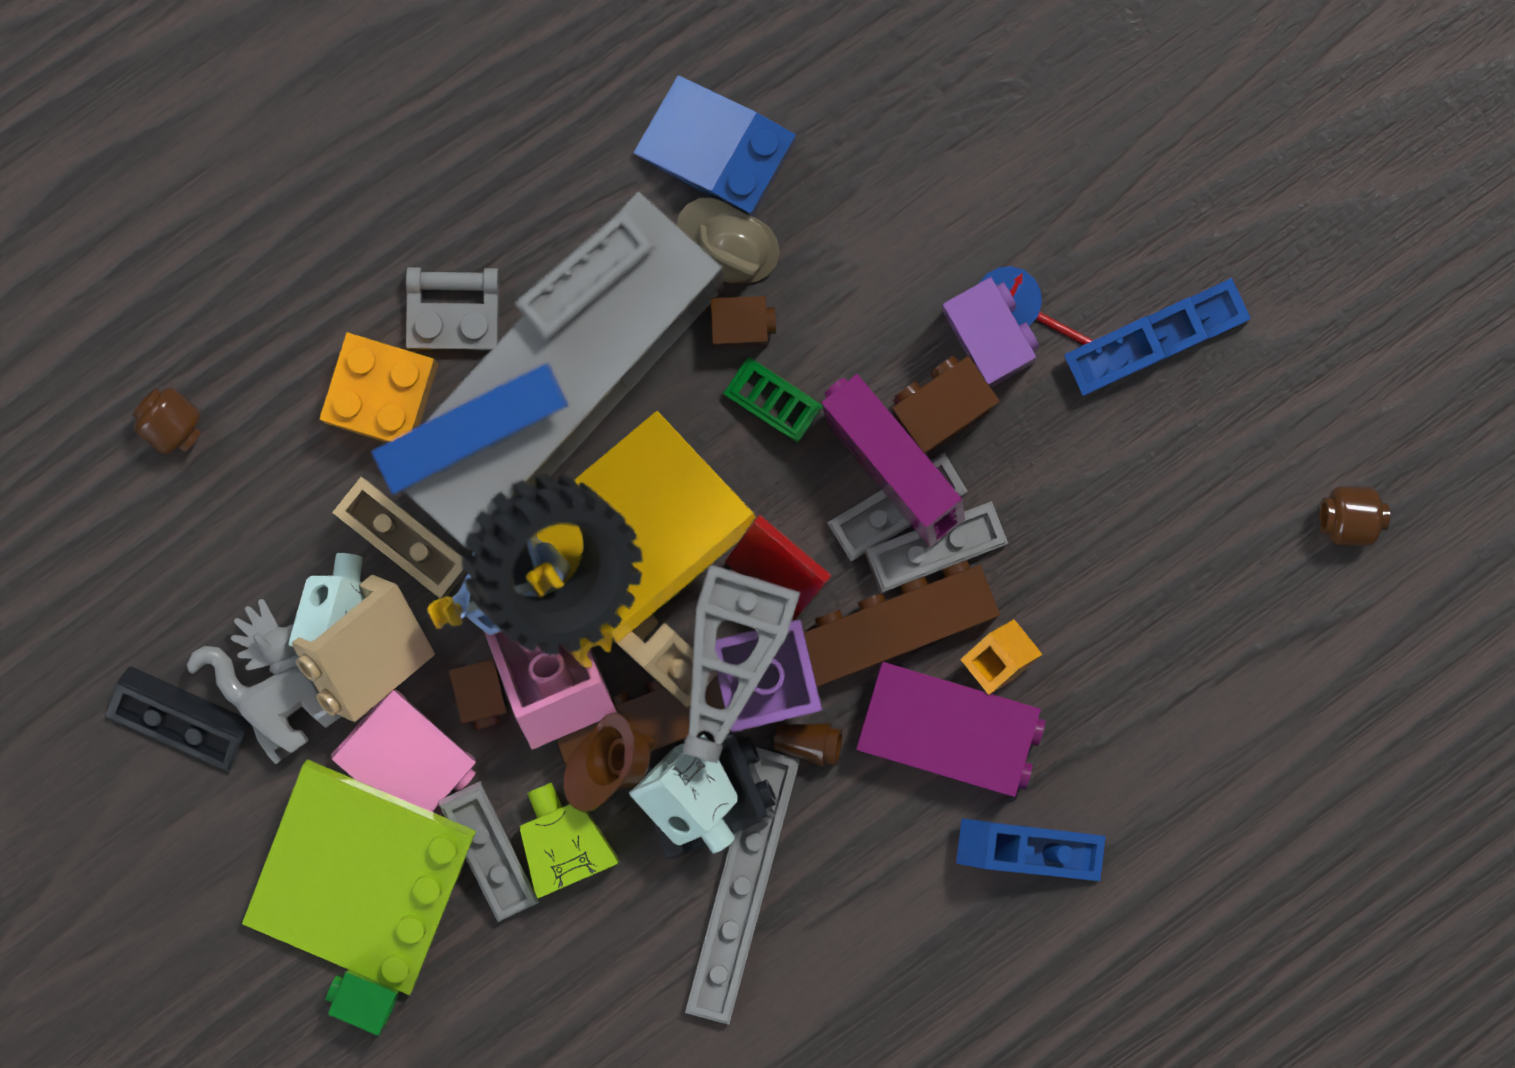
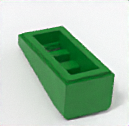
M749 356L723 392V395L796 445L799 444L823 409L822 405ZM753 372H755L761 378L748 397L745 398L739 393ZM769 382L776 388L761 408L755 404V401ZM784 392L791 398L776 418L770 414V411ZM799 402L805 409L791 428L784 422Z

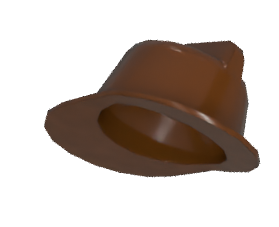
M615 712L605 715L598 722L594 730L575 749L568 760L564 772V791L568 802L573 808L583 812L595 810L605 803L617 789L639 784L648 771L650 753L656 745L655 740L651 736L644 735L639 730L632 728L625 716Z

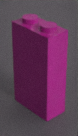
M858 374L849 381L846 378H842L829 387L824 394L826 399L821 402L827 425L929 548L965 520L962 498Z
M881 662L856 750L1015 797L1018 788L1022 790L1027 788L1033 764L1026 762L1030 745L1039 746L1046 720L1039 718L1040 708L993 694L988 695V693Z

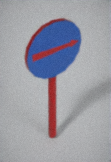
M1013 266L998 267L987 273L979 282L981 283L992 277L996 286L1003 282L1005 283L1017 305L1015 307L1016 310L1011 313L1019 326L1024 323L1030 326L1034 320H1037L1082 345L1094 341L1040 312L1042 305L1041 289L1035 278L1025 270Z

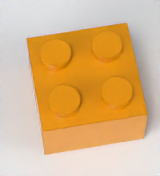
M346 332L319 420L338 428L389 443L420 426L439 363L433 358Z

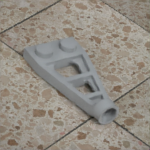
M710 565L696 609L689 734H687L682 753L718 763L723 740L787 636L799 592ZM731 620L753 627L758 632V644L749 659L740 665L725 663L717 656L715 650L716 630L723 621ZM714 670L734 675L739 680V686L730 705L723 710L710 707L705 701L708 675ZM701 731H709L713 734L714 741L698 737L697 734Z

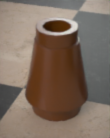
M832 723L778 724L774 736V751L783 752L823 768L826 767V764L837 765L841 753L843 730L833 728Z

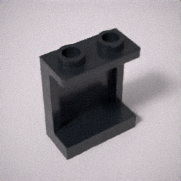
M734 731L728 733L723 740L719 761L737 793V803L722 818L730 831L736 834L776 817L772 806L777 805V799L767 779L761 781L754 764L760 762V758L750 737L744 738L741 732ZM648 767V771H647L645 777L649 774V772H650L654 767ZM652 820L667 859H676L707 846L702 837L682 845L674 844Z

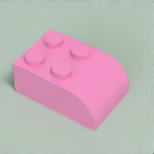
M484 631L516 720L532 750L596 723L607 714L617 713L592 648L588 651L587 657L593 666L584 667L561 644L558 647V655H546L538 646L535 652L524 649L517 641H511L502 631L492 635H488Z

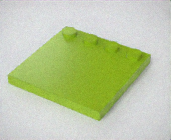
M307 759L301 768L242 924L410 995L415 987L477 831Z

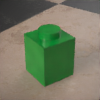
M348 970L345 972L344 977L336 975L329 988L325 1000L332 1003L328 1015L379 1036L386 1027L400 991Z

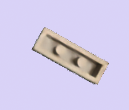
M363 477L359 478L332 512L439 598L447 597L467 573L462 568L461 554Z

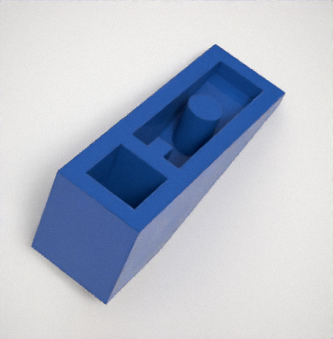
M962 818L956 864L990 870L1100 881L1106 836Z

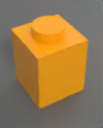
M1013 619L990 632L960 660L988 695L1016 679L1043 654Z

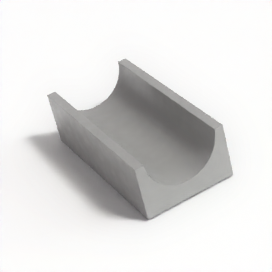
M639 191L621 211L624 210L655 245V248L548 340L524 315L425 422L427 423L546 363H549L570 405L492 448L484 449L457 465L440 471L404 490L468 549L470 548L465 544L468 531L479 534L482 529L475 521L481 509L491 515L497 508L490 499L500 491L507 498L515 495L512 484L522 479L534 488L536 487L535 476L548 475L552 477L711 304V298H716L725 289L722 267Z

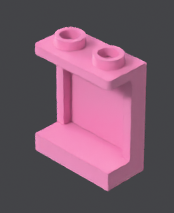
M396 688L366 714L332 753V760L355 780L438 815L442 813L439 800L445 798L452 789L456 792L464 789L476 774L471 769L476 763L475 758L468 752H465L411 705L406 697Z

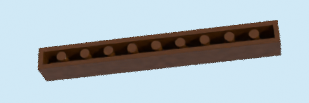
M968 560L942 569L945 578L928 584L924 576L901 585L902 595L886 601L883 593L857 602L860 609L859 612L843 617L839 609L816 618L817 628L804 633L816 687L1001 616L981 564L970 568ZM716 675L706 686L705 701L708 706L723 710L725 709L718 675ZM657 680L644 685L647 694L630 700L628 692L611 698L616 712L625 716L632 728L639 730L644 735L651 736L655 740L656 745L653 750L684 739L689 734L691 704L686 707ZM598 722L556 739L566 766L575 749L594 730Z

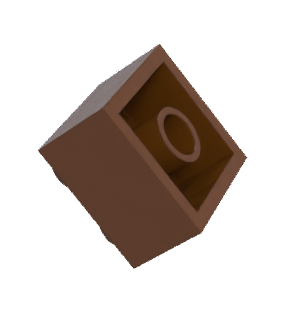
M955 355L932 370L933 373L930 376L933 380L921 388L916 381L894 396L895 399L892 400L895 406L891 409L890 413L925 455H928L995 409L1000 402L969 356L960 362Z

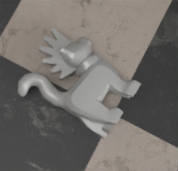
M260 599L258 604L261 617L252 607L246 606L245 608L253 625L240 618L234 620L235 624L248 637L233 635L231 640L248 648L237 654L239 658L252 659L246 665V670L270 665L269 671L273 673V676L251 687H246L237 679L232 659L220 647L203 646L194 651L187 663L188 671L192 674L206 664H211L215 668L216 685L226 700L235 705L242 717L252 725L258 742L271 760L277 764L308 741L302 730H293L288 722V717L300 707H303L316 721L326 728L342 716L337 714L331 716L321 707L316 698L319 691L314 682L309 680L298 668L296 660L299 656L295 649L289 646L294 624L287 627H279L265 600Z

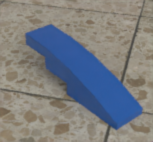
M1230 278L1192 297L1185 298L1154 314L1121 327L1064 354L1082 395L1085 396L1252 319L1233 278Z
M546 363L411 430L372 451V454L393 495L412 487L440 471L457 465L484 449L492 448L570 405L549 363Z

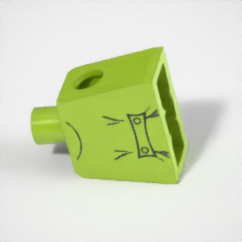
M552 782L527 793L537 819L519 827L537 898L620 862L590 813L575 809L571 804L562 807Z

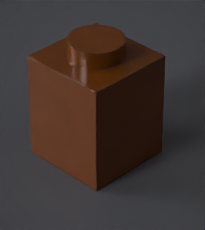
M766 296L711 298L714 348L768 346L767 334H776L775 307H766Z
M495 660L449 670L461 723L473 722L474 730L501 724L499 715L509 713L502 679Z

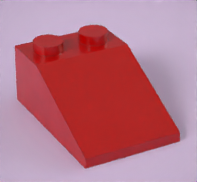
M761 515L753 522L725 560V564L731 568L730 571L799 592L800 594L792 616L793 621L801 615L832 576Z

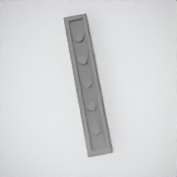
M757 747L760 762L754 765L761 781L767 779L775 793L777 805L772 806L776 817L733 834L735 840L730 844L685 1011L687 1014L728 1025L730 1024L800 761L798 758Z

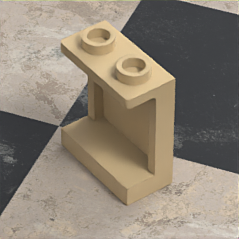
M370 575L358 585L365 599L317 639L309 642L298 637L291 643L299 656L296 660L298 668L309 680L314 682L319 691L316 698L321 707L331 716L337 714L353 722H356L435 655L398 585L375 575Z
M651 614L618 643L613 638V641L681 703L686 707L691 704L694 650L669 626L664 623L645 644L643 640L658 624V620ZM715 670L709 673L707 685L717 675Z

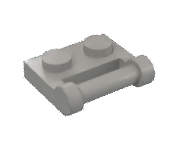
M407 267L406 348L408 350L492 351L498 344V268H484V273L422 272L421 267ZM422 290L484 291V304L422 303Z

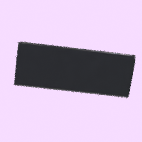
M128 667L117 681L106 713V717L227 772L231 771L251 727V724L241 715L134 667Z

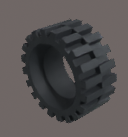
M548 475L535 476L536 487L532 488L522 479L512 484L515 495L507 498L500 491L490 499L497 506L491 515L481 509L475 518V521L482 527L479 534L468 531L465 544L474 552V555L462 556V568L471 576L464 579L467 590L475 598L473 601L478 608L511 641H517L524 649L535 652L538 646L546 655H558V647L561 644L569 653L582 650L581 638L586 637L592 644L603 639L604 636L599 628L607 622L615 629L623 620L616 614L620 605L630 609L636 598L628 591L630 584L640 585L642 573L632 564L643 561L641 549L632 542L638 539L634 529L625 522L626 519L582 482L577 484L571 477L559 475L558 482L556 483ZM569 524L579 527L583 540V551L580 563L572 577L561 588L544 594L541 598L516 593L513 584V567L524 546L536 534L550 526Z

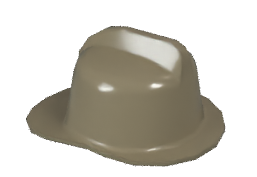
M698 198L688 203L678 215L676 226L722 267L724 282L731 284L757 282L767 277L776 267L780 250L778 239L771 228L734 206L715 198Z

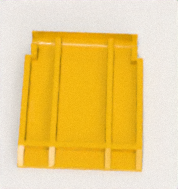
M658 411L654 412L574 480L577 484L582 482L592 488L626 519L625 522L634 529L638 539L632 542L641 549L643 559L642 562L632 563L642 573L640 585H629L628 591L636 597L631 608L620 605L616 611V614L623 620L615 629L606 622L599 628L604 636L603 639L592 644L586 637L581 638L582 650L571 653L584 667L593 666L587 657L588 651L593 646L600 645L606 652H610L613 638L617 643L729 550L741 539L756 517ZM558 524L542 530L535 536L542 542L551 543L570 564V572L562 581L565 584L572 577L580 563L583 540L579 527L569 524Z

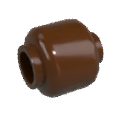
M155 387L132 413V416L136 418L134 424L136 434L163 455L170 454L177 448L182 452H186L202 433L196 428L201 416L200 410L172 387L161 391Z
M1339 486L1331 491L1329 497H1324L1321 501L1319 513L1320 528L1323 534H1328L1330 540L1335 545L1370 546L1377 542L1381 530H1388L1390 508L1388 503H1382L1379 493L1372 487Z

